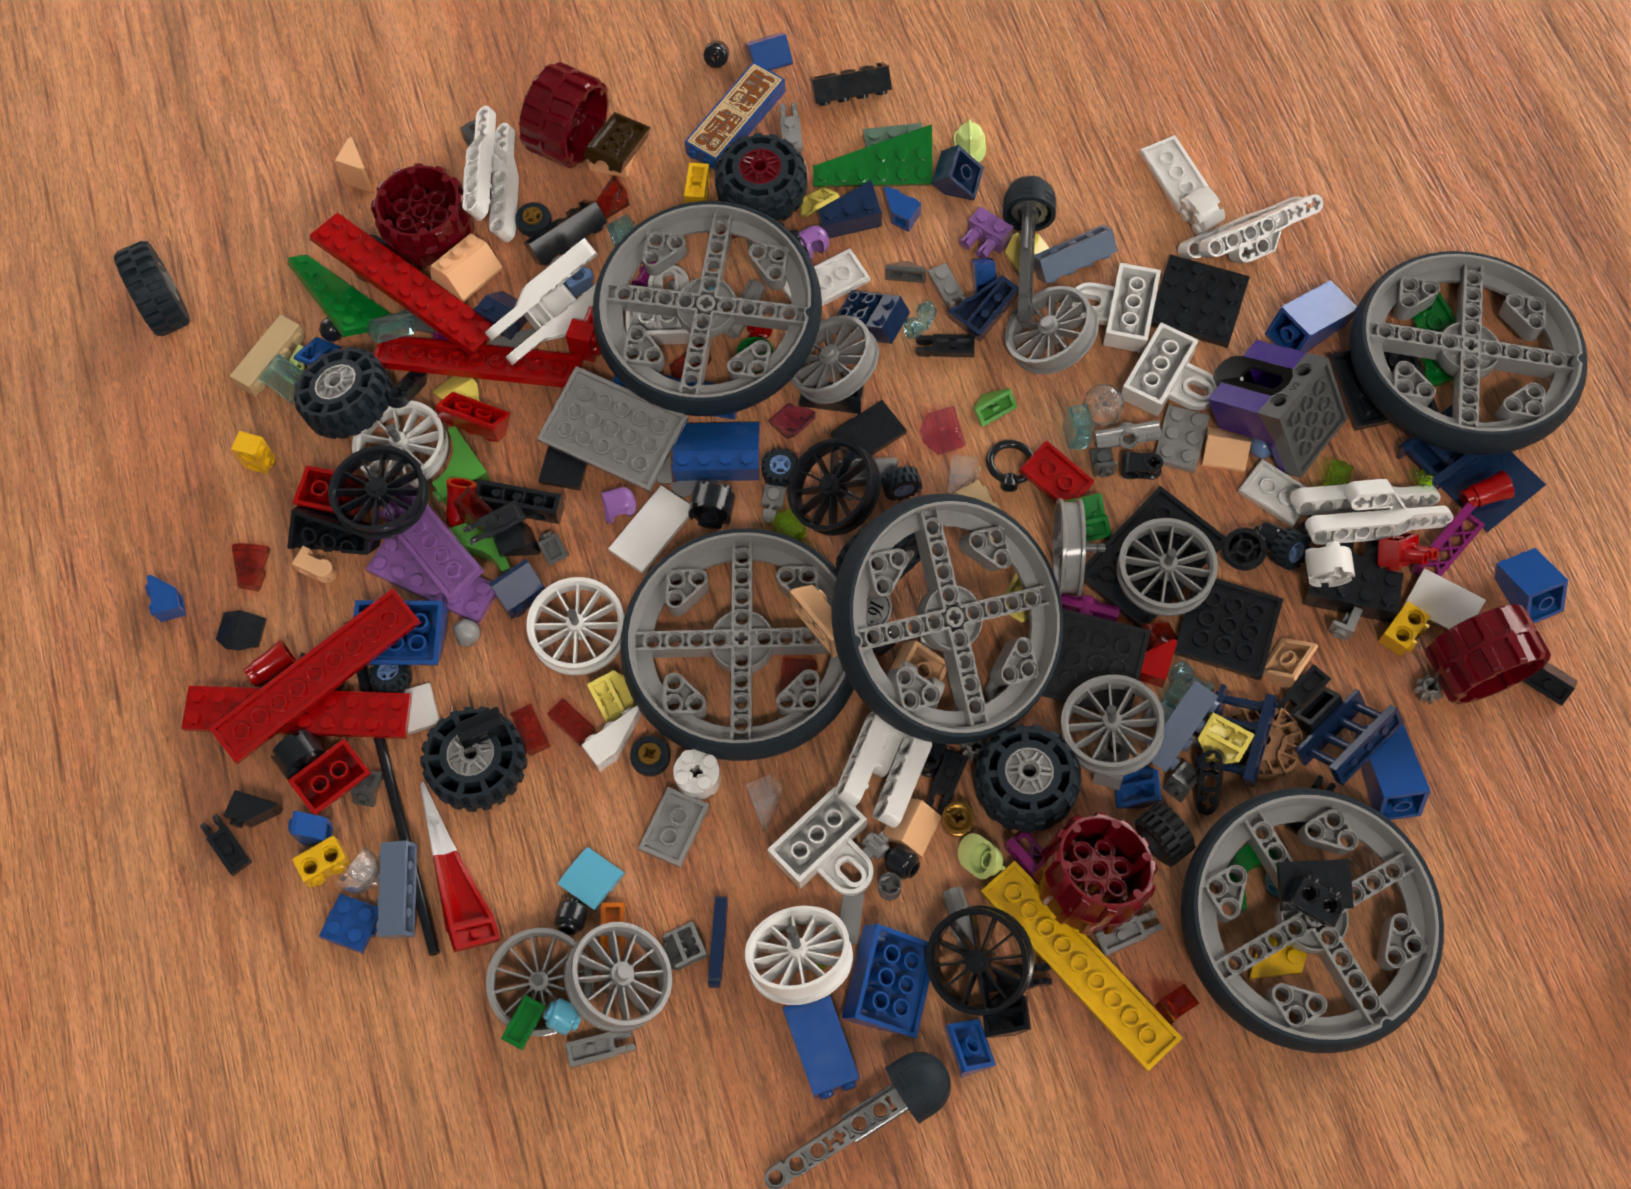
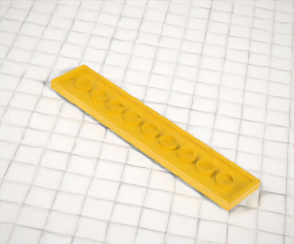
M1013 861L981 890V895L993 907L1009 913L1023 926L1031 940L1035 953L1045 963L1049 964L1051 970L1146 1072L1153 1068L1183 1039L1086 935L1080 934L1078 929L1067 924L1061 925L1055 920L1056 916L1047 905L1042 904L1039 898L1041 893L1040 886L1016 861Z

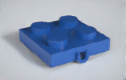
M339 894L332 910L329 912V916L326 918L319 937L363 954L371 937H375L377 933L378 907Z

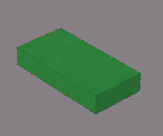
M525 995L501 1039L523 1051L547 1006Z

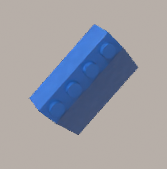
M760 422L686 423L676 444L673 446L672 472L674 481L759 480Z
M355 600L353 618L376 600ZM404 601L420 620L421 624L367 665H438L447 631L449 609L443 601Z
M880 924L864 925L841 1019L917 1039L930 982L926 967L928 942Z

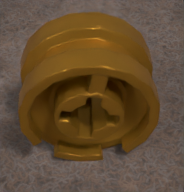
M958 801L946 806L942 814V826L945 832L953 837H963L971 832L975 816L972 808L968 804ZM955 816H960L962 818V820L959 821V824L955 823Z

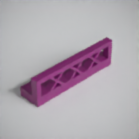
M1467 503L1430 546L1437 547L1438 552H1448L1449 561L1438 562L1437 557L1434 562L1428 560V563L1425 565L1415 564L1410 572L1418 578L1425 567H1435L1436 574L1439 576L1445 573L1485 525L1471 514L1475 509L1474 506ZM1465 520H1468L1477 528L1474 531L1464 532L1463 523ZM1461 536L1462 545L1451 547L1450 538Z
M1021 833L1016 838L1011 837L1005 843V850L1039 885V882L1034 877L1035 869L1038 865L1034 862L1033 857L1042 858L1041 852L1043 849L1029 833ZM1026 838L1031 844V853L1026 852L1018 842Z

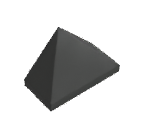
M909 261L889 264L885 267V280L926 283V268Z

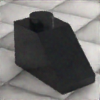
M234 790L224 816L230 820L229 824L242 829L244 825L252 828L281 814L283 808L276 802Z

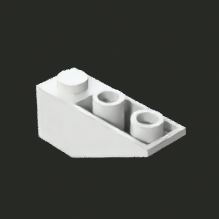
M638 706L625 710L619 719L608 722L602 731L596 735H590L582 744L585 753L599 772L619 759L642 716Z

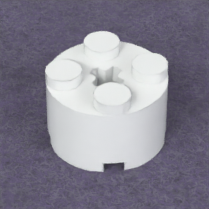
M1203 186L1199 187L1180 201L1182 210L1179 214L1184 222L1189 221L1191 223L1192 230L1196 235L1205 233L1225 219L1224 209L1220 210L1217 205L1220 203L1219 198L1207 186L1205 188Z
M1329 542L1326 544V547L1309 548L1305 551L1310 585L1321 587V583H1328L1329 587H1335L1352 581V577L1355 578L1351 549L1340 546L1339 542Z
M695 749L686 750L675 762L673 775L680 792L702 801L712 794L714 795L719 789L721 773L718 762L713 755ZM698 772L701 773V774H698L697 778H695V777L693 776V775H696Z

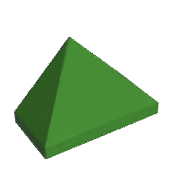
M1007 388L982 394L974 406V411L980 426L984 427L1016 409L1017 404L1011 389Z

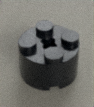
M706 481L698 482V485L693 490L688 512L689 518L692 521L693 518L696 519L698 525L709 529H720L726 523L728 526L731 522L735 504V495L731 492L732 488L726 484L717 485Z
M299 730L300 734L295 737L292 734L288 735L272 750L274 756L271 755V759L287 780L325 753L309 730Z

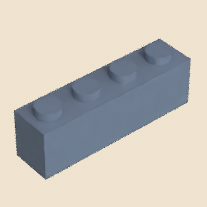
M1101 225L1035 254L1034 267L1037 278L1045 283H1053L1063 275H1071L1081 267H1089L1099 259L1103 260L1111 257V254L1118 251L1113 230L1105 225Z
M1194 681L1165 723L1162 746L1151 762L1165 772H1168L1169 769L1174 771L1181 761L1177 758L1181 751L1187 752L1194 742L1190 739L1194 732L1200 733L1207 723L1203 720L1207 713L1212 714L1220 704L1216 701L1219 696L1197 681Z
M406 840L381 843V850L379 852L380 874L378 875L377 937L386 939L415 937L417 844Z

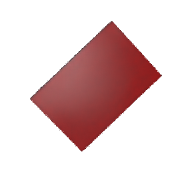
M1047 440L1044 441L1018 471L1054 503L1057 502L1058 498H1062L1064 501L1083 496L1095 482Z

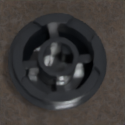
M1238 528L1226 536L1222 545V553L1225 561L1231 567L1237 570L1248 571L1258 567L1264 561L1267 555V544L1264 537L1258 531L1251 528Z

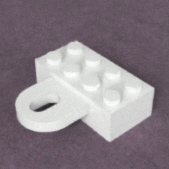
M1120 263L1115 287L1088 282L1075 288L1081 291L1087 299L1097 300L1100 303L1099 306L1092 307L1097 313L1099 324L1107 326L1103 346L1140 353L1144 352L1148 341L1161 270ZM1073 302V304H1072V306L1070 307V309H1072V308H1073L1074 306H1076L1078 303H1077V302ZM1086 311L1079 315L1077 318L1086 316Z
M673 265L657 276L650 275L648 287L663 289L664 278L666 276H673L675 278L674 290L681 291L689 283V278L682 268ZM649 298L643 299L642 302L648 301ZM664 301L662 304H668L670 301ZM690 303L684 304L683 307H688ZM626 311V335L631 326L640 325L648 332L657 345L689 343L690 333L680 324L677 317ZM701 325L699 328H706L708 325ZM637 336L634 340H639L642 336Z
M1161 322L1125 382L1120 399L1157 417L1168 399L1191 410H1204L1210 407L1208 398L1218 387V383L1213 375L1189 363L1195 353L1199 340ZM1191 384L1206 390L1208 395L1201 396L1189 390L1187 386Z
M834 787L771 845L767 852L768 857L799 889L818 873L836 892L846 896H854L864 892L873 879V865L870 858L853 841L867 827V818L857 808L835 797L836 787ZM850 863L861 874V880L855 883L851 882L840 871L841 865Z

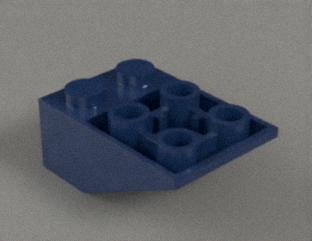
M852 290L837 316L847 315L858 318L866 325L877 342L892 344L909 316L910 311L901 296Z

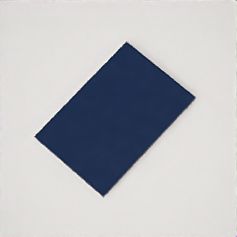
M1453 404L1440 414L1447 416L1446 414L1453 408ZM1424 443L1415 448L1436 471L1439 470L1441 472L1445 469V464ZM1444 450L1451 459L1457 461L1461 458V453ZM1512 452L1486 455L1441 487L1463 509L1464 506L1459 497L1460 491L1492 476L1500 470L1506 472L1514 486V497L1487 504L1480 508L1476 507L1471 513L1485 524L1483 529L1487 533L1547 485ZM1407 454V456H1408L1416 465H1418V464Z

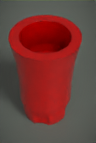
M1500 470L1492 476L1460 491L1459 497L1463 506L1470 503L1475 508H1480L1497 501L1512 499L1514 497V486L1508 474Z
M449 478L446 480V524L448 526L455 527L468 522L473 494L477 485L476 482L465 478Z
M280 639L263 655L252 661V664L244 669V673L256 687L262 682H267L274 676L282 673L297 660L287 645Z

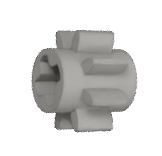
M1427 674L1424 680L1419 678L1415 684L1418 687L1415 688L1413 693H1417L1419 701H1428L1430 705L1434 699L1439 701L1442 697V694L1439 692L1443 689L1437 678H1430L1429 674Z
M987 740L961 744L960 748L965 749L962 755L969 757L970 763H972L973 760L978 759L981 749ZM973 746H977L976 752L971 751Z
M882 831L878 835L875 832H871L862 842V845L865 847L863 852L870 860L873 857L877 860L882 859L890 849L887 845L889 838Z

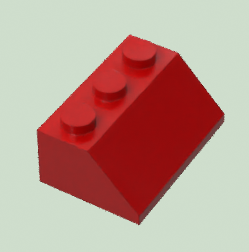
M451 392L435 406L438 418L450 427L455 425V427L466 430L469 434H477L491 442H499L506 435L510 412L455 392Z
M306 465L292 504L334 513L328 496L329 483L334 471ZM354 475L365 482L369 481L367 477ZM347 479L342 489L364 487ZM340 497V506L358 497ZM363 505L344 515L355 517Z
M344 738L290 778L288 782L311 813L318 815L372 773Z

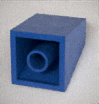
M1536 548L1521 552L1516 556L1496 563L1495 580L1510 605L1520 604L1523 606L1533 623L1564 611L1568 579Z

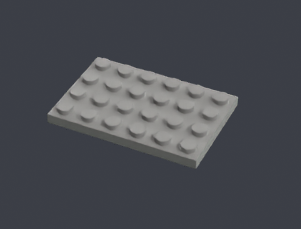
M576 366L537 440L651 492L689 418L685 414L653 405L637 396L631 390Z

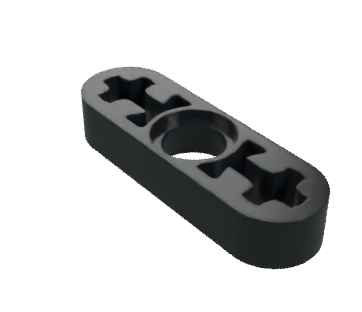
M408 372L387 394L389 406L392 408L405 407L426 385L425 373Z
M1218 748L1208 749L1203 754L1201 760L1196 808L1203 815H1211L1219 807L1225 755ZM1215 754V758L1219 759V761L1214 764L1213 770L1206 771V768L1210 769L1212 766V760L1208 759V757ZM1208 775L1213 776L1217 781L1216 786L1213 788L1205 784L1204 780ZM1208 793H1212L1209 803L1213 804V806L1206 809V805L1202 804V802L1207 799Z

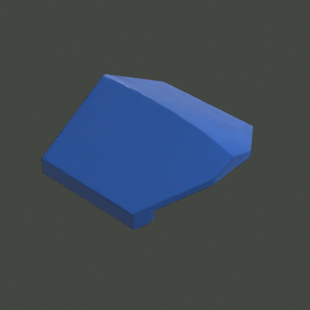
M315 337L294 355V360L309 365L319 359L321 355L328 354L338 348L341 349V346Z
M1145 766L1136 772L1124 775L1120 789L1115 790L1117 808H1147L1162 801L1159 771Z

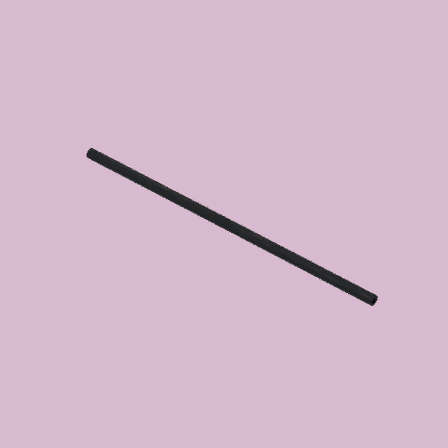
M365 666L357 672L361 692H373L368 670ZM373 738L399 841L406 840L412 842L385 738ZM417 864L416 907L429 956H435L440 953V948Z

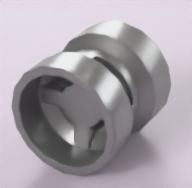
M891 872L885 873L880 877L878 892L883 899L892 901L899 897L902 886L900 877Z

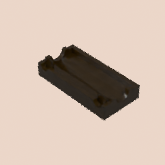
M614 112L586 146L584 158L593 164L599 160L607 163L609 171L614 170L621 173L648 138L650 127Z

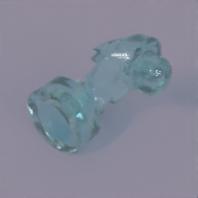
M926 301L918 306L917 318H907L905 320L904 332L908 339L917 338L922 332L929 329L937 313L931 301Z
M1186 662L1175 664L1170 671L1171 680L1179 686L1188 684L1187 686L1190 688L1194 681H1197L1210 691L1214 692L1215 690L1211 682L1203 683L1198 677H1194L1193 668Z

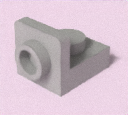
M1354 606L1351 613L1346 612L1342 623L1333 620L1328 632L1338 639L1349 641L1363 610Z

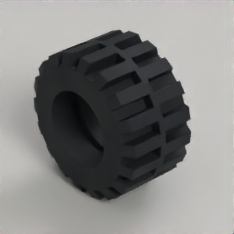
M1160 802L1154 804L1134 821L1137 833L1142 838L1145 837L1149 842L1148 848L1150 853L1167 866H1174L1196 847L1192 833L1185 822L1176 812Z

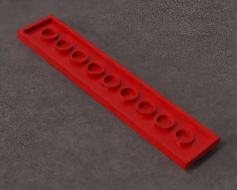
M338 212L310 234V241L469 355L473 356L490 340L485 332L493 324L476 314L474 309Z
M389 334L381 335L373 353L384 369L560 388L566 386L575 367L582 368L584 362L583 355L531 350L514 365H511L505 357L515 349L512 347L484 345L476 354L471 356L451 341Z
M392 588L209 727V730L233 761L239 764L420 625V620Z
M189 686L181 729L184 731L211 732L209 727L261 688ZM332 691L278 734L299 735V730L306 729L313 736L407 739L412 695L410 693Z

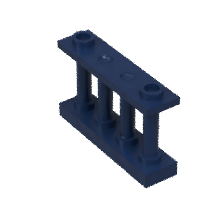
M1453 408L1446 414L1448 417L1452 418ZM1414 438L1411 441L1407 439L1399 446L1400 451L1396 457L1400 460L1408 454L1429 476L1428 479L1430 481L1428 485H1433L1438 490L1486 455L1461 453V458L1456 461L1451 459L1443 449L1424 443L1445 464V469L1440 472L1439 470L1436 471L1415 449L1424 442Z
M1221 684L1220 690L1215 692L1219 696L1216 701L1220 704L1214 713L1255 734L1253 743H1250L1245 751L1246 755L1249 756L1247 764H1225L1224 771L1240 774L1243 777L1245 786L1254 788L1278 705L1276 695L1266 693L1265 700L1257 702L1229 696L1226 685ZM1225 704L1258 711L1261 714L1259 722L1251 723L1222 716ZM1203 749L1201 754H1197L1195 766L1199 772L1204 754Z
M1355 689L1295 751L1302 765L1306 766L1314 758L1328 765L1335 781L1344 785L1404 724L1398 708L1391 704L1382 713L1366 706L1360 691ZM1359 712L1375 719L1368 728L1351 720ZM1343 728H1346L1360 736L1353 743H1349L1336 735ZM1330 743L1344 750V752L1335 759L1321 752V750Z

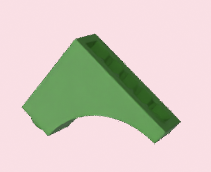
M455 425L447 429L453 443L451 461L444 473L432 482L435 491L432 492L439 503L443 501L445 506H447V479L465 478L476 482V484L478 479L490 481L486 470Z
M477 519L450 528L451 532L471 556L490 561L502 574L511 569L507 557H500L493 537L485 538L473 545L470 544L469 540L472 537L484 532L480 526L470 532H464L463 528L476 522Z

